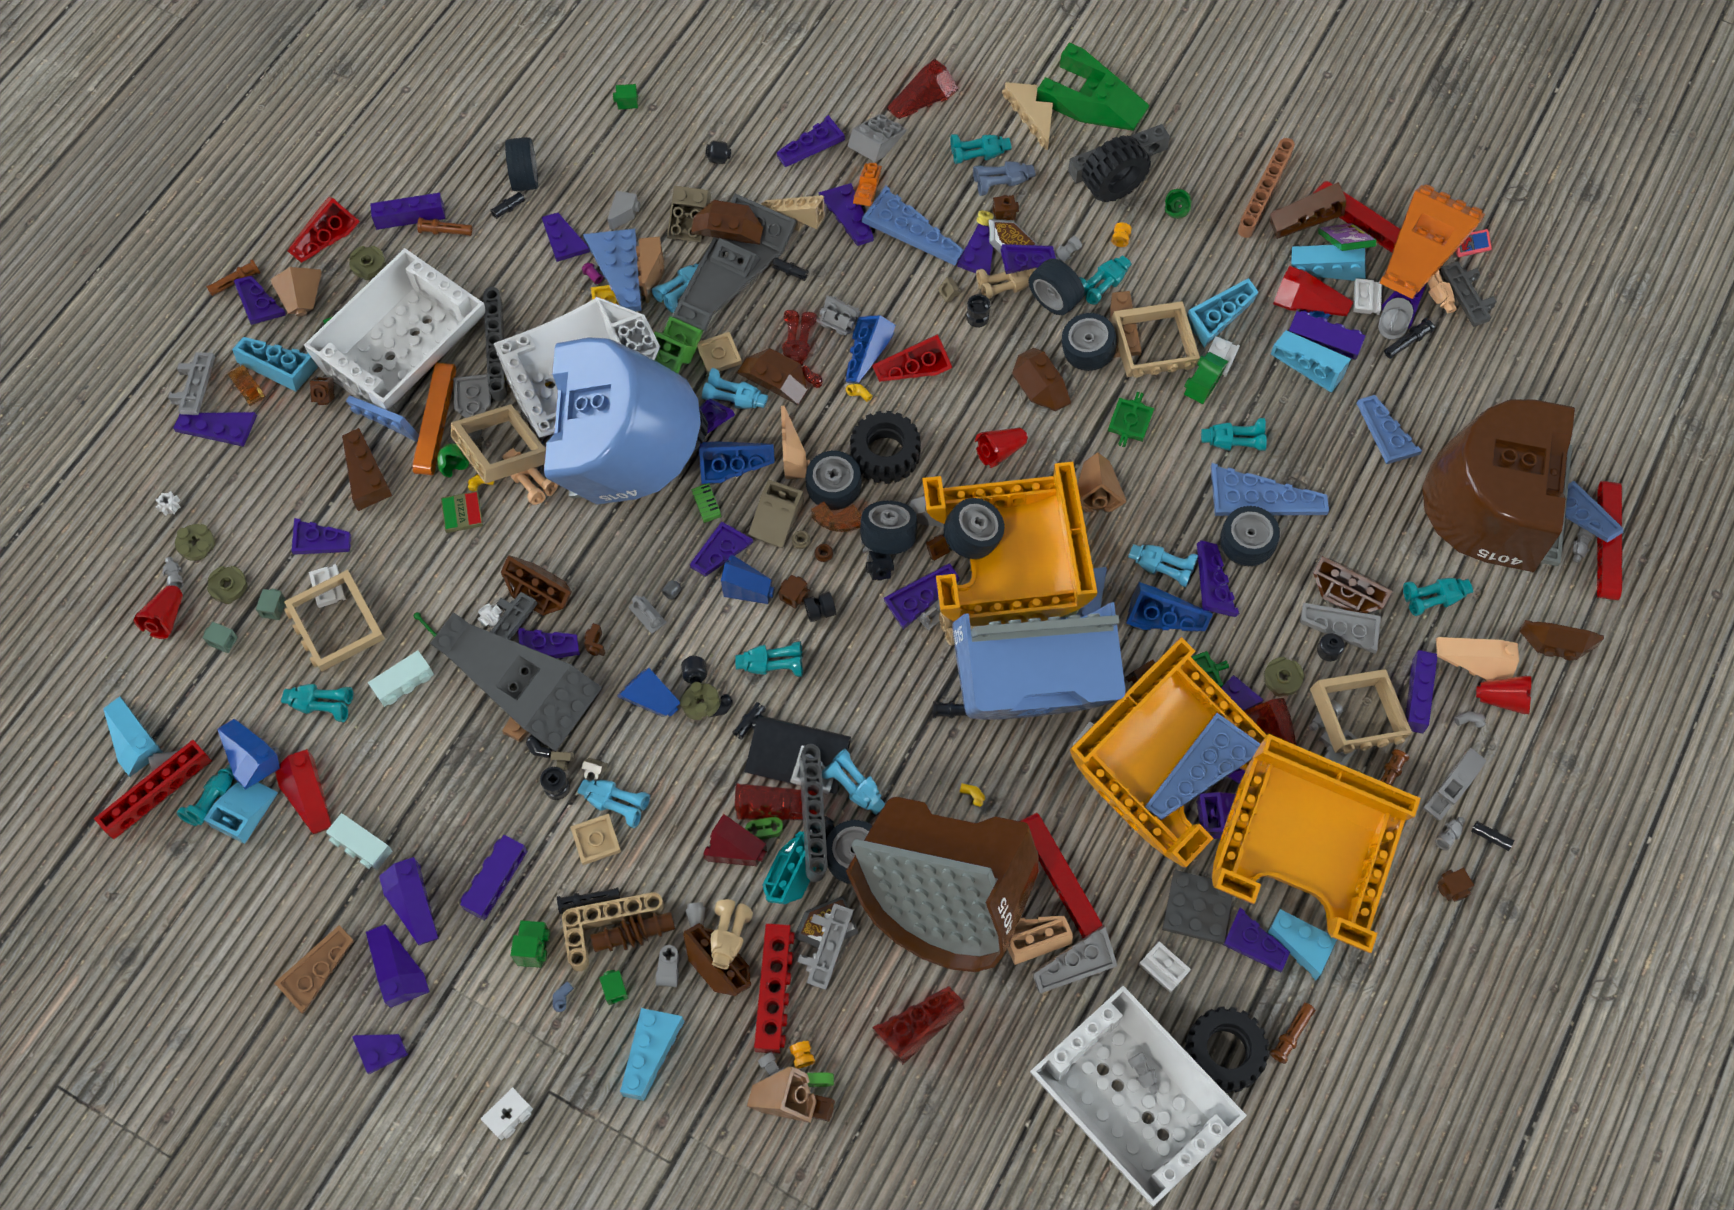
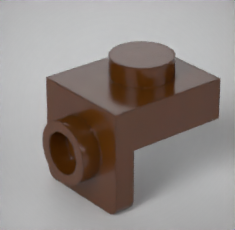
M594 623L585 633L584 645L589 654L604 656L606 653L604 646L598 644L602 636V630L600 625Z

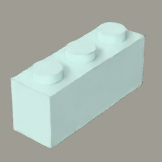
M417 650L369 681L368 684L385 707L395 703L402 695L412 692L419 684L429 681L434 673Z
M342 813L326 831L330 837L329 841L336 847L343 846L346 854L352 858L355 856L360 858V863L368 869L373 867L375 870H378L393 852L386 843Z

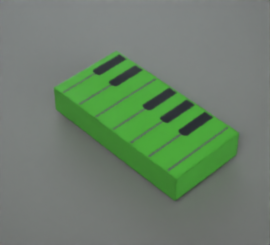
M709 483L691 489L704 523L722 517Z

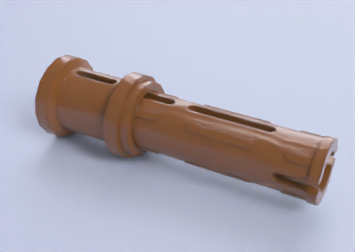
M423 217L418 219V233L431 232L433 235H437L440 232L472 235V225L440 222L438 219L425 220Z
M252 259L250 263L242 267L238 266L235 272L206 287L213 297L215 294L234 285V280L253 276L256 273L260 274L261 272Z
M1394 749L1389 763H1386L1384 766L1385 773L1380 781L1392 786L1395 778L1402 774L1401 769L1404 763L1409 760V756L1401 750Z
M1308 1003L1303 1004L1285 1034L1280 1035L1275 1049L1270 1051V1055L1278 1062L1286 1064L1291 1050L1297 1047L1296 1041L1316 1011L1312 1005Z

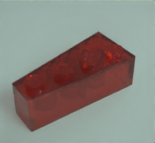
M736 783L735 811L737 819L758 820L777 817L780 820H803L801 790ZM808 791V793H809L810 795H812V796H815V795H816L815 792H813V791ZM809 810L811 814H818L815 810Z
M948 986L927 997L925 1001L912 1005L901 1014L888 1018V1021L875 1025L872 1029L874 1035L903 1065L965 1009L964 1002Z

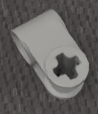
M666 945L662 947L659 953L656 986L677 987L679 954L674 946ZM669 952H672L674 957L667 960L666 956H668Z

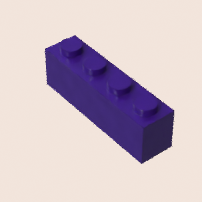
M440 193L370 203L371 217L376 230L417 224L419 217H423L425 220L446 219L444 203Z
M1296 311L1289 329L1291 333L1356 360L1366 336L1359 330L1346 329L1344 325L1329 323L1327 319L1322 317L1315 318L1306 311Z
M1418 650L1412 659L1405 713L1412 732L1423 734L1429 726L1437 665L1436 653Z
M503 835L501 839L496 841L491 856L484 860L481 872L474 876L471 888L461 898V907L484 921L528 852L525 845L506 835Z

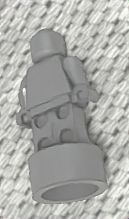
M1073 236L1065 246L1060 244L1055 251L1056 259L1062 262L1070 259L1069 254L1073 251H1078L1082 247L1081 241L1076 236Z
M1580 527L1578 532V540L1573 541V553L1575 554L1573 561L1575 563L1580 562L1581 558H1584L1586 553L1590 551L1587 548L1588 543L1594 537V534Z
M167 557L165 559L166 564L163 566V576L165 574L168 575V586L174 585L181 589L184 583L178 573L179 571L182 572V568L173 561L172 557Z
M1331 700L1330 702L1337 717L1343 712V708L1337 701ZM1317 712L1312 720L1313 722L1309 725L1311 731L1317 730L1318 727H1325L1320 713Z
M1458 817L1457 820L1453 819L1445 824L1447 826L1446 831L1440 833L1435 839V843L1439 848L1449 850L1454 843V839H1460L1463 831L1462 825L1465 823L1464 818Z
M772 1052L758 1060L761 1068H765L769 1077L784 1069L782 1067L779 1070L775 1062L776 1058Z
M1143 1052L1130 1058L1128 1062L1139 1075L1136 1080L1139 1081L1142 1087H1149L1150 1092L1156 1094L1158 1087L1154 1084L1157 1082L1155 1069H1149L1146 1064L1147 1059Z

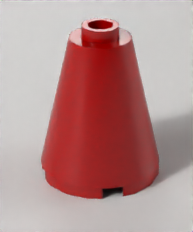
M1019 427L985 431L977 434L975 442L978 441L976 452L979 459L985 466L990 465L989 468L996 467L1026 445L1028 440L1027 432Z
M174 585L163 588L136 613L133 619L135 625L143 632L145 629L151 632L149 635L151 637L167 639L172 633L183 597L180 588Z
M1525 675L1481 682V686H1476V698H1480V702L1529 715L1531 676Z

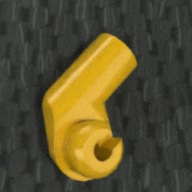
M851 384L845 388L849 396H861L866 402L870 401L873 397L861 384Z
M479 474L469 479L468 489L470 491H477L478 486L485 484ZM494 481L489 482V483H486V484H488V485H494Z
M961 783L959 793L971 795L974 798L973 805L981 807L983 801H985V795L977 786Z

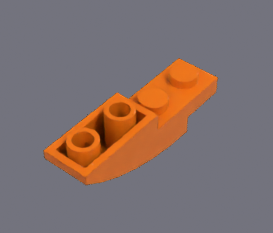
M865 163L854 195L853 204L865 206L873 204L882 166L876 163Z

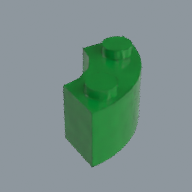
M1211 352L1201 356L1197 363V366H1199L1192 378L1189 377L1184 385L1186 388L1184 395L1204 404L1218 383L1228 361Z

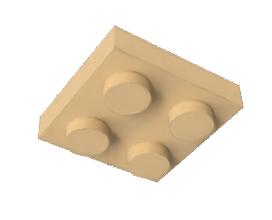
M730 332L700 341L697 345V350L708 375L712 368L720 372L742 364Z
M609 814L570 827L582 865L621 853Z

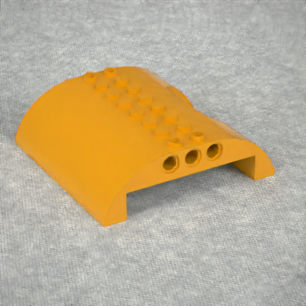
M1073 462L1055 463L1054 475L1049 477L943 488L941 476L922 478L926 511L936 521L945 524L948 515L959 502L968 498H980L998 509L1005 524L1003 537L990 554L980 559H969L972 578L968 583L957 585L955 574L936 576L940 612L945 617L956 621L962 615L969 613L970 626H985L993 621H1001V624H1007L1010 620L1018 619L1021 620V623L1029 622L1028 620L1032 618H1041V621H1046L1050 617H1062L1075 612L1097 596V587Z
M1180 637L1125 693V696L1118 700L1070 748V753L1087 781L1144 840L1173 862L1187 867L1214 838L1200 824L1192 825L1187 820L1184 813V805L1164 819L1159 820L1145 808L1146 804L1216 713L1223 716L1260 744L1267 735L1191 658L1195 650ZM1250 761L1240 768L1246 771Z
M1268 734L1252 757L1236 792L1215 855L1212 871L1213 886L1251 904L1256 902L1261 884L1256 881L1260 877L1273 878L1302 890L1317 898L1323 905L1330 937L1365 952L1372 953L1378 934L1370 930L1404 823L1406 820L1415 817L1421 798Z

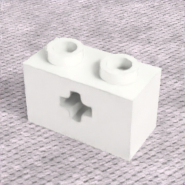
M512 1087L481 1120L502 1141L504 1138H509L515 1132V1127L520 1122L524 1123L531 1116L530 1112L533 1108ZM507 1112L512 1116L510 1119L505 1116Z

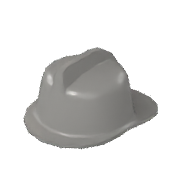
M1395 298L1387 302L1378 324L1379 332L1383 337L1394 340L1405 334L1413 315V308L1408 300Z

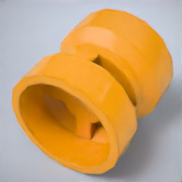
M1124 222L1115 224L1114 234L1111 239L1112 244L1117 247H1126L1129 243L1132 227Z
M809 1041L798 1042L789 1047L791 1054L795 1058L794 1065L796 1069L815 1063L814 1055L810 1053L811 1046Z

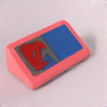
M1488 229L1472 232L1455 251L1457 257L1491 251L1492 247Z

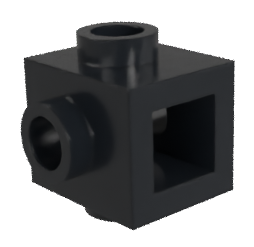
M869 551L866 572L870 574L871 579L878 581L891 579V571H894V562L890 554Z

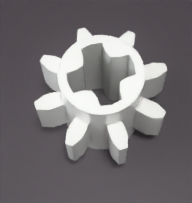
M171 491L169 493H161L159 498L156 499V502L159 504L156 508L159 512L162 511L165 516L167 514H175L178 508H181L178 504L180 499L177 495L174 496Z
M488 603L478 611L481 615L478 620L483 626L489 625L493 627L500 620L501 616L499 614L502 610L497 605L493 604L491 606Z

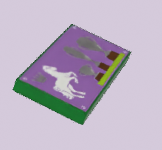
M1353 223L1318 228V234L1341 251L1376 246V239Z

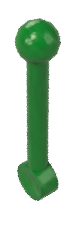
M419 612L414 613V618L419 620L435 637L436 633L421 618V614Z

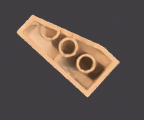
M781 406L785 479L805 478L810 459L806 460V452L785 406Z
M1436 638L1437 657L1456 667L1461 666L1469 670L1471 675H1478L1484 678L1485 682L1512 678L1519 663L1518 643L1493 639Z

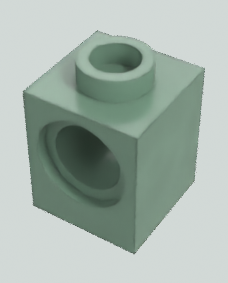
M273 588L270 590L263 589L256 611L262 618L280 620L286 599L280 590Z
M213 621L205 629L204 636L202 637L209 646L225 653L230 652L238 639L232 629Z

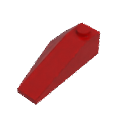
M328 197L287 251L302 263L324 248L331 246L339 239L349 235L360 221L334 198Z
M1289 266L1273 304L1292 311L1305 309L1307 312L1323 311L1325 314L1347 316L1353 301L1308 272Z
M938 334L872 365L879 382L935 376L953 368Z
M308 749L288 755L279 764L280 769L275 771L279 788L313 834L328 830L332 823L314 757Z

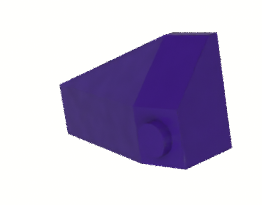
M414 857L394 863L379 876L384 896L418 945L439 939L419 863Z
M386 924L366 931L378 984L384 1002L390 1008L430 992L423 971Z

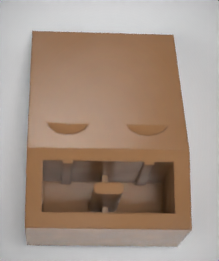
M660 236L640 238L639 246H636L639 286L641 288V296H645L646 303L650 302L653 296L652 288L659 284L665 272Z

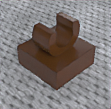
M942 534L938 537L935 536L929 542H925L930 558L933 561L950 552L945 537Z
M814 1095L816 1105L812 1118L829 1122L833 1114L835 1100Z

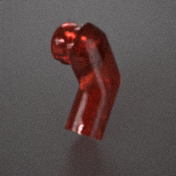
M803 366L802 371L806 380L812 383L813 387L820 388L823 382L822 377L812 372L808 366Z

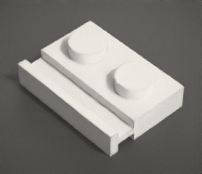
M1355 279L1353 312L1380 314L1382 291L1380 281Z
M1215 336L1208 352L1228 361L1223 372L1224 377H1226L1240 345H1233L1232 342Z
M336 564L329 568L324 567L309 572L312 587L339 574ZM341 584L315 597L317 606L321 608L337 603L342 599L346 600Z
M1158 942L1139 963V966L1170 993L1191 971L1187 965L1161 942Z

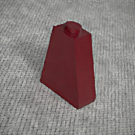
M725 814L721 816L710 835L711 846H707L703 853L704 859L708 862L756 867L759 862L765 860L768 854L765 842Z

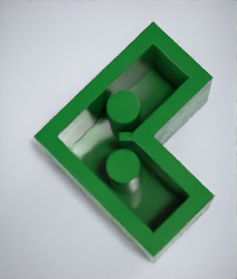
M520 920L518 935H513L510 954L517 966L542 968L543 962L547 960L545 945L550 940V929H548L546 923Z

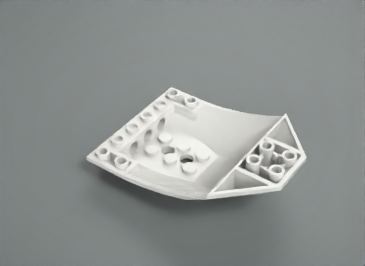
M596 297L579 308L550 322L494 343L514 396L539 439L555 433L558 389L552 373L556 343L588 337L606 338L655 360L660 345L645 315ZM548 381H552L555 384V386L553 388H547L545 386V383Z

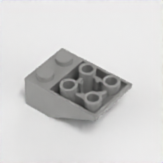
M878 114L852 129L848 147L877 162L886 156L907 129L902 127L901 124L889 120L885 115Z

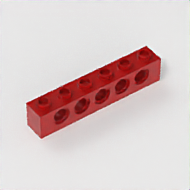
M191 740L97 815L94 820L112 839H116L212 762V760L194 740Z
M765 925L754 1050L758 1053L772 1052L773 1054H781V1048H785L786 1035H782L783 1027H787L788 1015L784 1014V1008L789 1005V993H786V985L791 983V973L788 972V965H792L793 952L789 951L790 944H794L795 932H791L790 925ZM778 943L784 945V949L781 951H775L773 947ZM774 964H781L783 966L778 972L771 970ZM773 984H778L781 987L775 993L769 989ZM771 1005L779 1007L776 1013H769L767 1011ZM769 1026L777 1028L774 1034L770 1035L765 1032Z

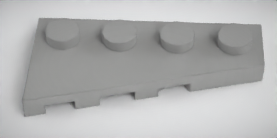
M1303 603L1301 624L1325 634H1337L1347 643L1374 654L1377 652L1381 616Z

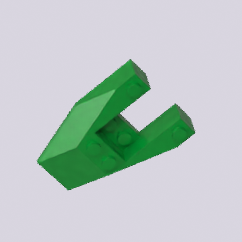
M1070 42L1061 53L1060 68L1087 79L1079 92L1046 77L1037 88L1036 101L1053 103L1052 110L1082 123L1134 131L1149 108L1147 102L1085 49Z

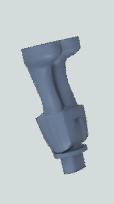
M1005 161L1004 166L984 167L981 165L973 167L974 181L978 182L977 187L980 196L986 195L991 186L1000 184L1015 186L1027 181L1030 177L1036 176L1032 164L1026 165L1022 163L1021 165V163Z

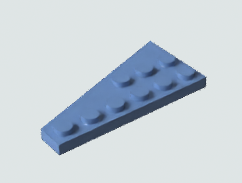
M887 186L884 187L862 218V223L956 266L964 252L950 238H945L937 227L933 228L929 221L912 206L904 204L901 201V197L892 194Z
M635 229L583 234L585 242L594 255L611 290H613L619 305L633 311H642Z
M1211 463L1215 516H1229L1231 512L1243 506L1260 507L1272 515H1328L1329 513L1326 494L1308 489H1297L1290 484H1279L1272 479L1250 473L1243 474L1236 472L1235 469L1229 467L1225 469L1218 467V464Z
M1216 713L1146 804L1145 808L1159 820L1164 819L1251 761L1260 743Z

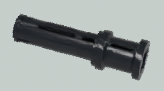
M1424 318L1419 325L1411 327L1408 334L1384 350L1385 355L1391 359L1413 342L1421 341L1423 336L1434 332L1435 327L1428 318Z
M933 701V718L949 717L953 719L955 716H967L964 704H955L953 701H949V703Z
M617 887L583 895L574 893L572 896L562 898L557 896L559 914H563V912L570 908L620 899L619 889Z

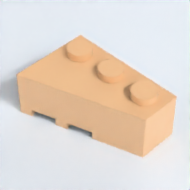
M1065 916L1038 917V919L1020 918L1007 949L1014 965L1071 945L1073 933Z

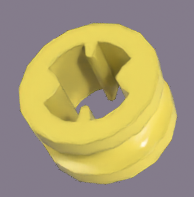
M982 210L978 212L979 217H977L976 221L981 225L989 226L988 220L993 219L994 215Z

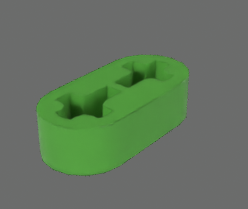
M777 817L753 820L748 822L745 827L748 831H751L752 827H756L758 831L755 836L760 840L778 837L783 832V823ZM772 823H776V826H779L777 831H773L770 828Z
M807 1073L810 1081L808 1083L809 1087L834 1086L833 1073Z

